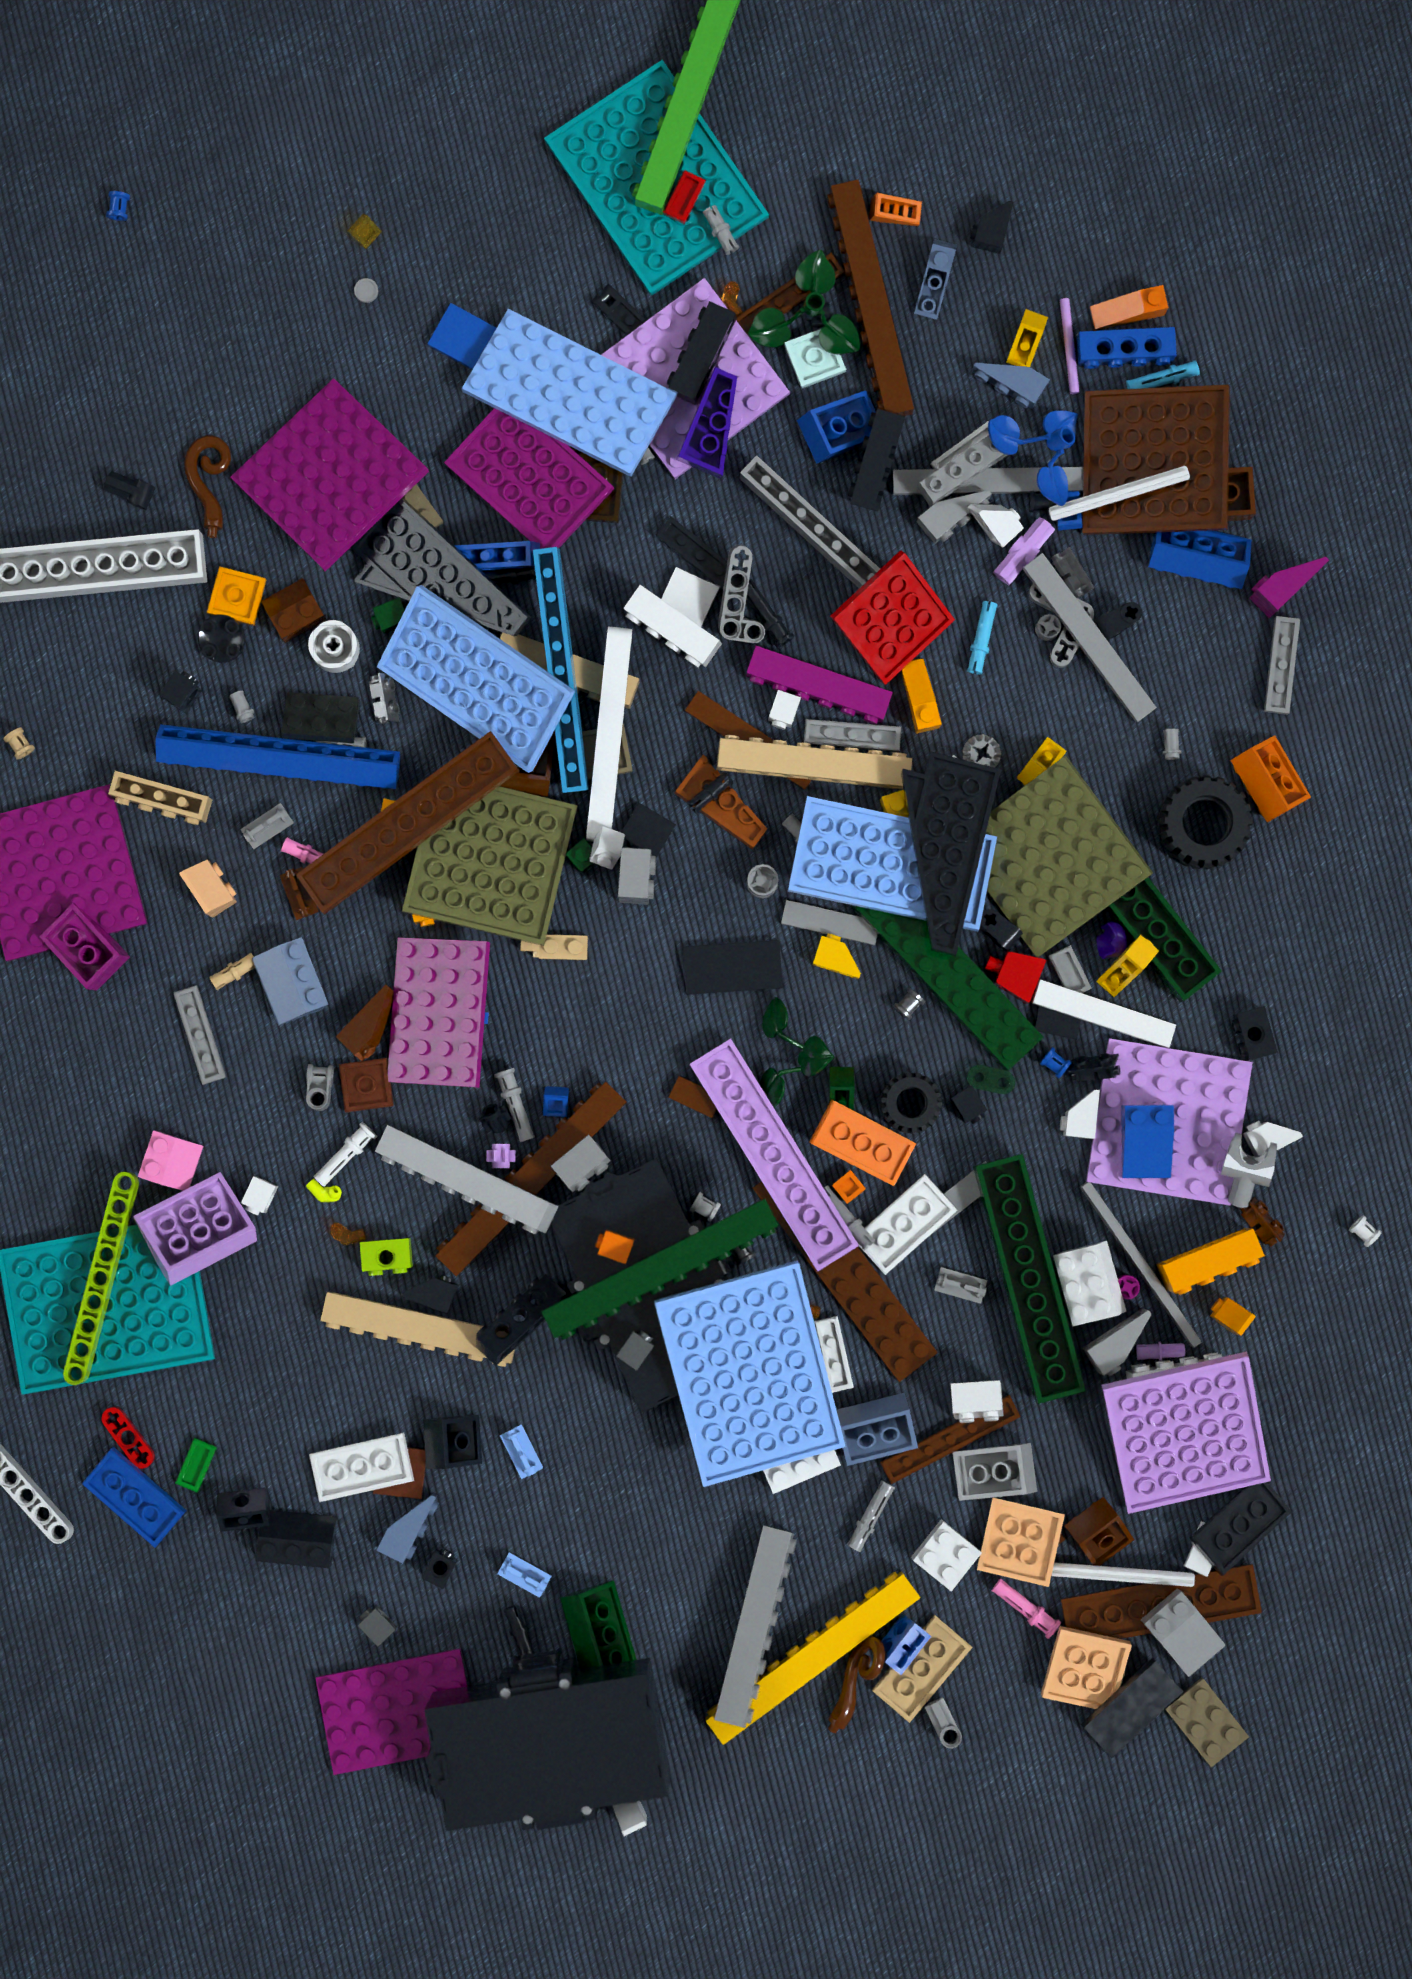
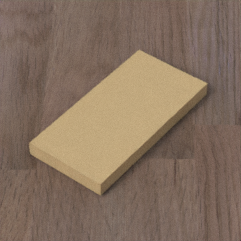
M935 1614L923 1628L924 1631L931 1635V1638L904 1673L900 1675L890 1667L872 1689L876 1695L909 1723L972 1649L969 1643Z

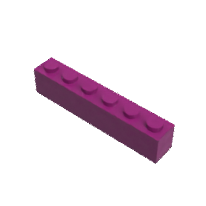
M759 646L755 647L746 673V677H749V681L754 684L763 686L764 683L773 685L772 689L775 691H790L796 693L795 696L801 697V700L809 701V698L817 700L818 705L831 709L834 706L840 708V712L843 714L864 716L863 720L872 724H877L878 721L883 722L893 693Z

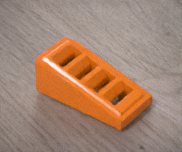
M876 193L871 199L869 220L919 226L922 202ZM881 204H883L882 212H880ZM889 205H893L892 214H889ZM899 206H903L902 216L898 215ZM909 207H912L911 218L908 217Z

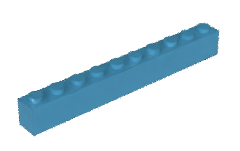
M560 548L533 550L547 670L548 673L575 690L555 728L562 792L589 790Z

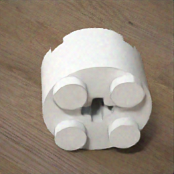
M336 620L325 621L309 637V652L317 665L325 671L332 673L346 671L353 667L358 659L360 651L358 639L352 629L343 622ZM333 642H336L339 646L336 648V651H332L329 648L333 646Z

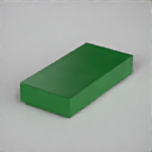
M195 1437L175 1484L198 1493L217 1446Z

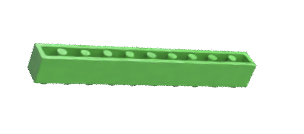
M707 0L705 7H700L697 20L700 21L697 29H692L689 42L692 43L689 51L685 50L682 56L681 64L684 65L681 73L677 72L674 78L673 87H676L673 95H668L665 103V109H668L665 117L661 116L659 119L657 131L660 132L657 140L652 139L649 153L652 154L649 162L644 161L640 173L643 175L641 184L636 183L632 197H635V206L663 215L741 0Z

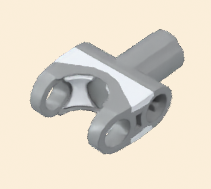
M1235 1133L1227 1149L1221 1175L1234 1178L1228 1202L1233 1206L1244 1208L1249 1206L1255 1184L1269 1187L1274 1172L1277 1143L1271 1142L1269 1148L1260 1156H1250L1242 1149V1134Z

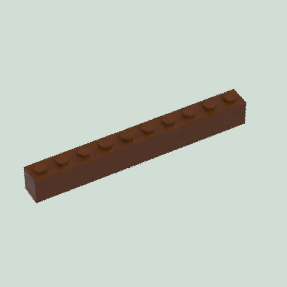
M859 179L831 185L830 194H827L829 208H834L833 226L835 232L839 231L841 240H838L840 254H845L846 263H843L845 276L850 277L852 283L849 286L851 300H856L857 308L854 309L857 323L861 322L863 329L860 332L861 342L863 346L867 345L868 354L865 355L868 369L872 368L874 377L871 378L873 391H878L880 399L876 401L877 409H883L904 416L913 415L914 406Z
M606 1081L603 1085L598 1082L589 1091L592 1096L586 1102L582 1099L572 1109L575 1113L569 1119L564 1117L555 1126L558 1131L552 1137L547 1134L538 1144L541 1148L535 1154L531 1151L521 1161L524 1166L518 1172L513 1169L505 1177V1180L536 1196L557 1175L551 1166L586 1136L590 1135L593 1138L627 1102ZM479 1204L470 1213L473 1218L467 1224L464 1221L461 1222L453 1231L456 1235L450 1241L445 1239L436 1248L439 1251L436 1257L455 1276H458L510 1223L502 1219L503 1213L496 1211L495 1214H492L482 1209V1205Z

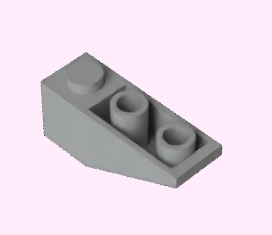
M987 490L936 502L918 517L917 524L934 544L939 540L945 542L953 535L951 530L957 525L963 527L972 519L970 516L972 513L967 507L970 504L989 505L990 502L988 500L992 493Z

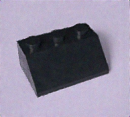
M270 1510V1525L260 1527L256 1561L329 1569L332 1566L337 1516Z

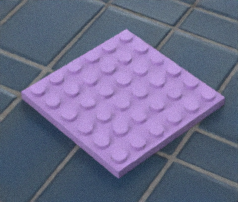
M703 278L604 352L602 356L668 388L667 380L671 372H676L679 363H677L678 357L682 350L686 351L690 343L687 341L691 330L693 328L696 329L700 322L698 316L702 307H707L709 301L726 309L727 307L706 279ZM736 321L714 368L717 367L738 376L728 440L790 394V391ZM708 381L696 405L676 397L649 444L674 479H677L691 468V466L676 459Z
M1109 1038L1106 1053L1110 1055L1119 1054L1116 1066H1120L1121 1074L1117 1075L1116 1078L1102 1079L1096 1133L1095 1139H1092L1086 1182L1231 1205L1228 1202V1197L1234 1178L1221 1175L1227 1149L1234 1134H1242L1253 1062ZM1121 1105H1174L1171 1178H1122Z
M1247 1352L1102 1385L1128 1514L1271 1481Z

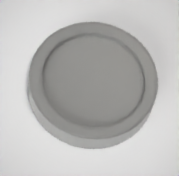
M364 278L356 283L354 293L359 301L370 303L377 298L378 287L373 280Z

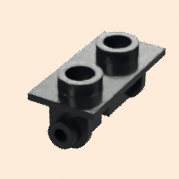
M1103 1053L1093 1057L1079 1056L1071 1060L1067 1072L1071 1073L1072 1080H1077V1082L1095 1080L1094 1072L1098 1073L1099 1079L1116 1078L1117 1075L1121 1074L1120 1066H1116L1119 1054L1110 1055L1109 1053Z

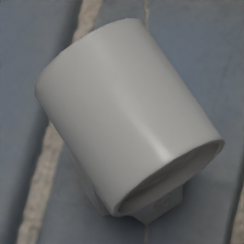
M944 1698L936 1699L924 1706L943 1746L947 1748L957 1747L961 1742L962 1735ZM947 1730L956 1731L957 1736L954 1741L947 1742L944 1740L943 1735Z

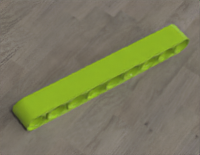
M131 1172L118 1173L111 1187L64 1368V1379L71 1385L85 1382L91 1372L139 1187L138 1177ZM125 1176H128L132 1181L131 1187L127 1190L121 1187V1180ZM118 1200H122L126 1205L124 1212L121 1214L117 1213L114 1208ZM113 1223L119 1227V1234L116 1237L110 1236L108 1232L109 1226ZM106 1247L113 1251V1257L110 1261H106L102 1256V1252ZM99 1271L104 1272L107 1276V1281L103 1285L99 1284L96 1280V1275ZM93 1295H97L101 1300V1304L97 1309L90 1305V1298ZM86 1319H91L94 1322L95 1326L92 1332H87L84 1329ZM80 1343H85L88 1346L86 1356L78 1353L77 1348ZM74 1367H78L82 1371V1377L79 1380L74 1379L71 1375Z

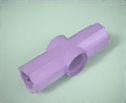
M1041 517L1036 519L1025 535H1021L1008 551L1009 554L993 573L996 577L1009 586L1020 574L1022 568L1040 552L1039 549L1055 531L1052 525Z

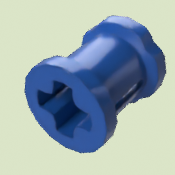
M110 191L108 195L110 207L109 211L106 212V217L112 220L126 221L128 217L126 205L127 201L130 200V195L120 191Z
M1052 1047L1039 1064L1048 1067L1056 1074L1055 1077L1059 1079L1067 1070L1071 1061H1066Z

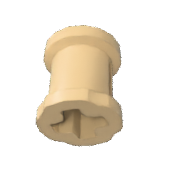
M22 728L11 731L3 738L14 750L16 759L27 756L35 749L23 735L24 730Z

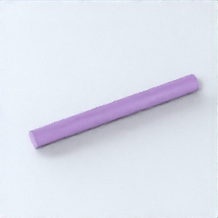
M1069 298L1060 299L1069 389L1070 394H1078L1079 383Z

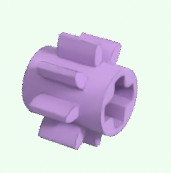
M492 1144V1150H486V1162H492V1168H510V1162H515L516 1150H510V1144Z

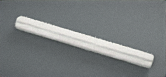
M1182 466L1068 501L1064 506H1052L1049 508V514L1052 521L1180 483L1190 479L1187 466Z
M1055 1562L1051 1575L1056 1577L1193 1587L1195 1583V1575L1187 1572Z

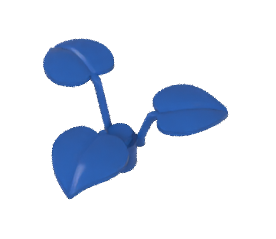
M1061 410L1050 412L1043 419V429L1047 434L1024 440L1019 439V426L1011 417L1001 415L989 420L988 433L991 442L998 451L1005 455L1017 453L1018 444L1022 445L1047 440L1048 448L1056 451V454L1048 462V467H1043L1038 471L1037 485L1040 492L1047 499L1059 506H1064L1068 496L1067 476L1062 467H1053V464L1060 455L1064 454V449L1071 447L1075 442L1078 414Z

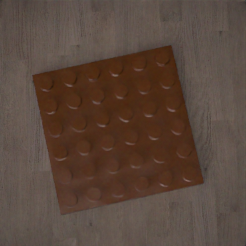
M1229 384L1085 391L1083 497L1182 466H1187L1190 479L1083 512L1082 533L1084 535L1228 530Z

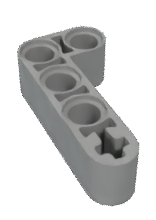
M737 544L730 549L728 554L718 631L724 638L729 640L758 643L765 636L763 625L757 620L743 618L752 564V553L746 546ZM740 550L746 554V558H742L740 563L742 568L745 567L744 571L738 568L732 569L733 565L738 567L739 561L735 557V553L739 554ZM734 574L742 575L743 581L741 585L732 586L731 577ZM731 598H738L739 606L735 610H729L727 607V602ZM727 622H734L736 625L735 631L731 634H726L723 631V627ZM752 625L759 627V633L755 637L747 635V630Z

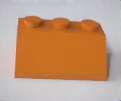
M1275 735L1231 760L1235 772L1241 777L1248 794L1252 796L1259 813L1265 818L1266 822L1273 820L1311 798Z

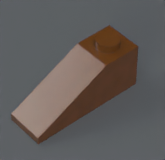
M386 984L336 1036L361 1061L369 1058L375 1052L393 1006L394 991Z

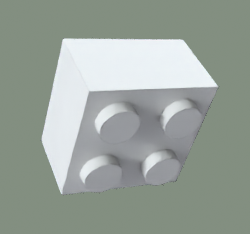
M1000 1380L951 1384L953 1415L955 1419L960 1420V1423L974 1422V1418H984V1421H997L999 1416H1004Z
M941 1519L911 1558L952 1591L982 1552Z

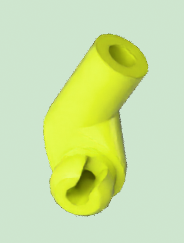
M315 1178L305 1186L320 1202H335L340 1199L342 1193L340 1187L336 1185L322 1187Z

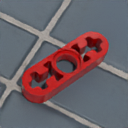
M119 1407L106 1409L102 1414V1423L129 1460L140 1469L150 1466L155 1459L154 1451L125 1412ZM110 1412L112 1414H119L117 1421L120 1425L127 1424L118 1433L115 1432V1429L119 1428L115 1422L109 1423L108 1421ZM127 1430L135 1435V1440L130 1445L122 1441V1434ZM139 1441L142 1444V1446L138 1447L140 1452L148 1453V1456L146 1458L148 1461L147 1463H145L144 1461L139 1462L137 1460V1458H139V1453L136 1450H134L132 1453L129 1450L130 1448L135 1447L139 1443Z

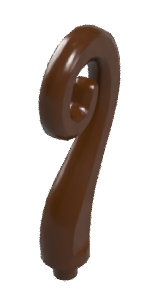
M206 435L198 438L191 444L185 456L184 468L192 490L204 507L203 527L208 529L207 537L217 538V531L223 528L222 509L219 501L200 478L197 470V461L203 450L207 448L216 449L221 455V460L217 464H212L210 458L204 455L201 458V467L208 474H221L230 465L231 451L226 442L219 437Z
M869 1636L853 1648L846 1665L840 1698L829 1716L831 1724L828 1730L836 1734L839 1729H845L853 1716L856 1706L857 1672L859 1671V1675L865 1680H873L881 1672L885 1660V1650L880 1639ZM871 1649L873 1653V1663L869 1668L871 1657L865 1655V1653Z

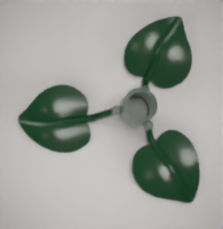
M817 250L807 256L796 271L795 281L797 287L802 291H810L803 307L787 321H785V316L780 310L775 308L763 309L754 318L748 332L749 337L759 345L770 348L780 347L791 337V332L787 325L791 324L805 312L809 316L820 315L825 327L819 332V342L828 353L836 355L857 352L860 347L858 332L849 318L844 315L835 314L830 318L829 322L826 321L825 311L822 310L825 300L821 294L827 293L832 289L835 283V272L822 250Z
M775 997L770 1002L764 1013L762 1021L763 1031L768 1038H775L778 1035L783 1040L803 1051L798 1056V1063L801 1067L779 1070L778 1073L775 1068H769L763 1074L759 1085L773 1108L779 1104L785 1092V1082L781 1077L782 1075L802 1071L805 1076L811 1077L823 1071L835 1058L819 1036H811L802 1045L783 1034L782 1030L788 1024V1013L783 1001L778 997Z

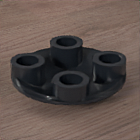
M215 615L201 624L198 632V644L204 657L215 662L226 663L236 659L244 649L246 642L245 632L236 619L228 615Z

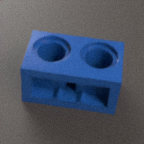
M902 1614L881 1641L885 1650L884 1662L902 1675L931 1638V1635L906 1615Z

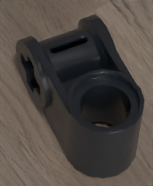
M1128 602L1115 610L1101 615L1094 622L1108 641L1135 625L1142 616V609L1139 604ZM1127 609L1135 611L1136 614L1133 616V620L1131 617H1125Z
M987 909L983 911L980 930L991 938L998 947L1008 952L1022 936L1023 932L996 910ZM984 916H992L991 922L993 925L986 926L984 924L986 922Z

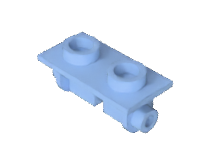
M522 1424L500 1435L521 1479L543 1469Z
M510 1552L497 1573L539 1598L552 1577Z

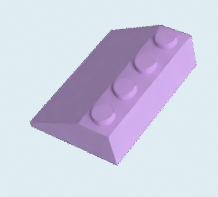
M221 1172L133 1216L157 1265L170 1286L257 1241L254 1224Z

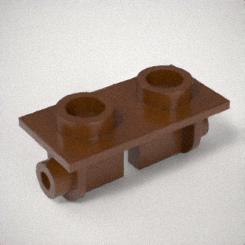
M302 867L295 870L294 868L287 870L284 874L279 875L296 920L319 912L317 905L296 876L297 873L303 870Z
M1254 1196L1249 1203L1250 1206L1240 1208L1241 1216L1251 1228L1257 1223L1261 1225V1227L1255 1230V1233L1265 1245L1268 1244L1269 1247H1272L1278 1242L1276 1238L1279 1242L1282 1241L1285 1235L1283 1232L1284 1228L1277 1219L1273 1220L1268 1214L1269 1209L1263 1201H1258Z

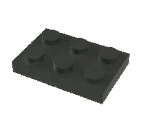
M287 692L281 731L282 738L354 743L360 704L359 697Z

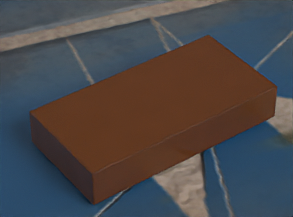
M678 1076L668 1098L712 1118L717 1108L704 1087Z

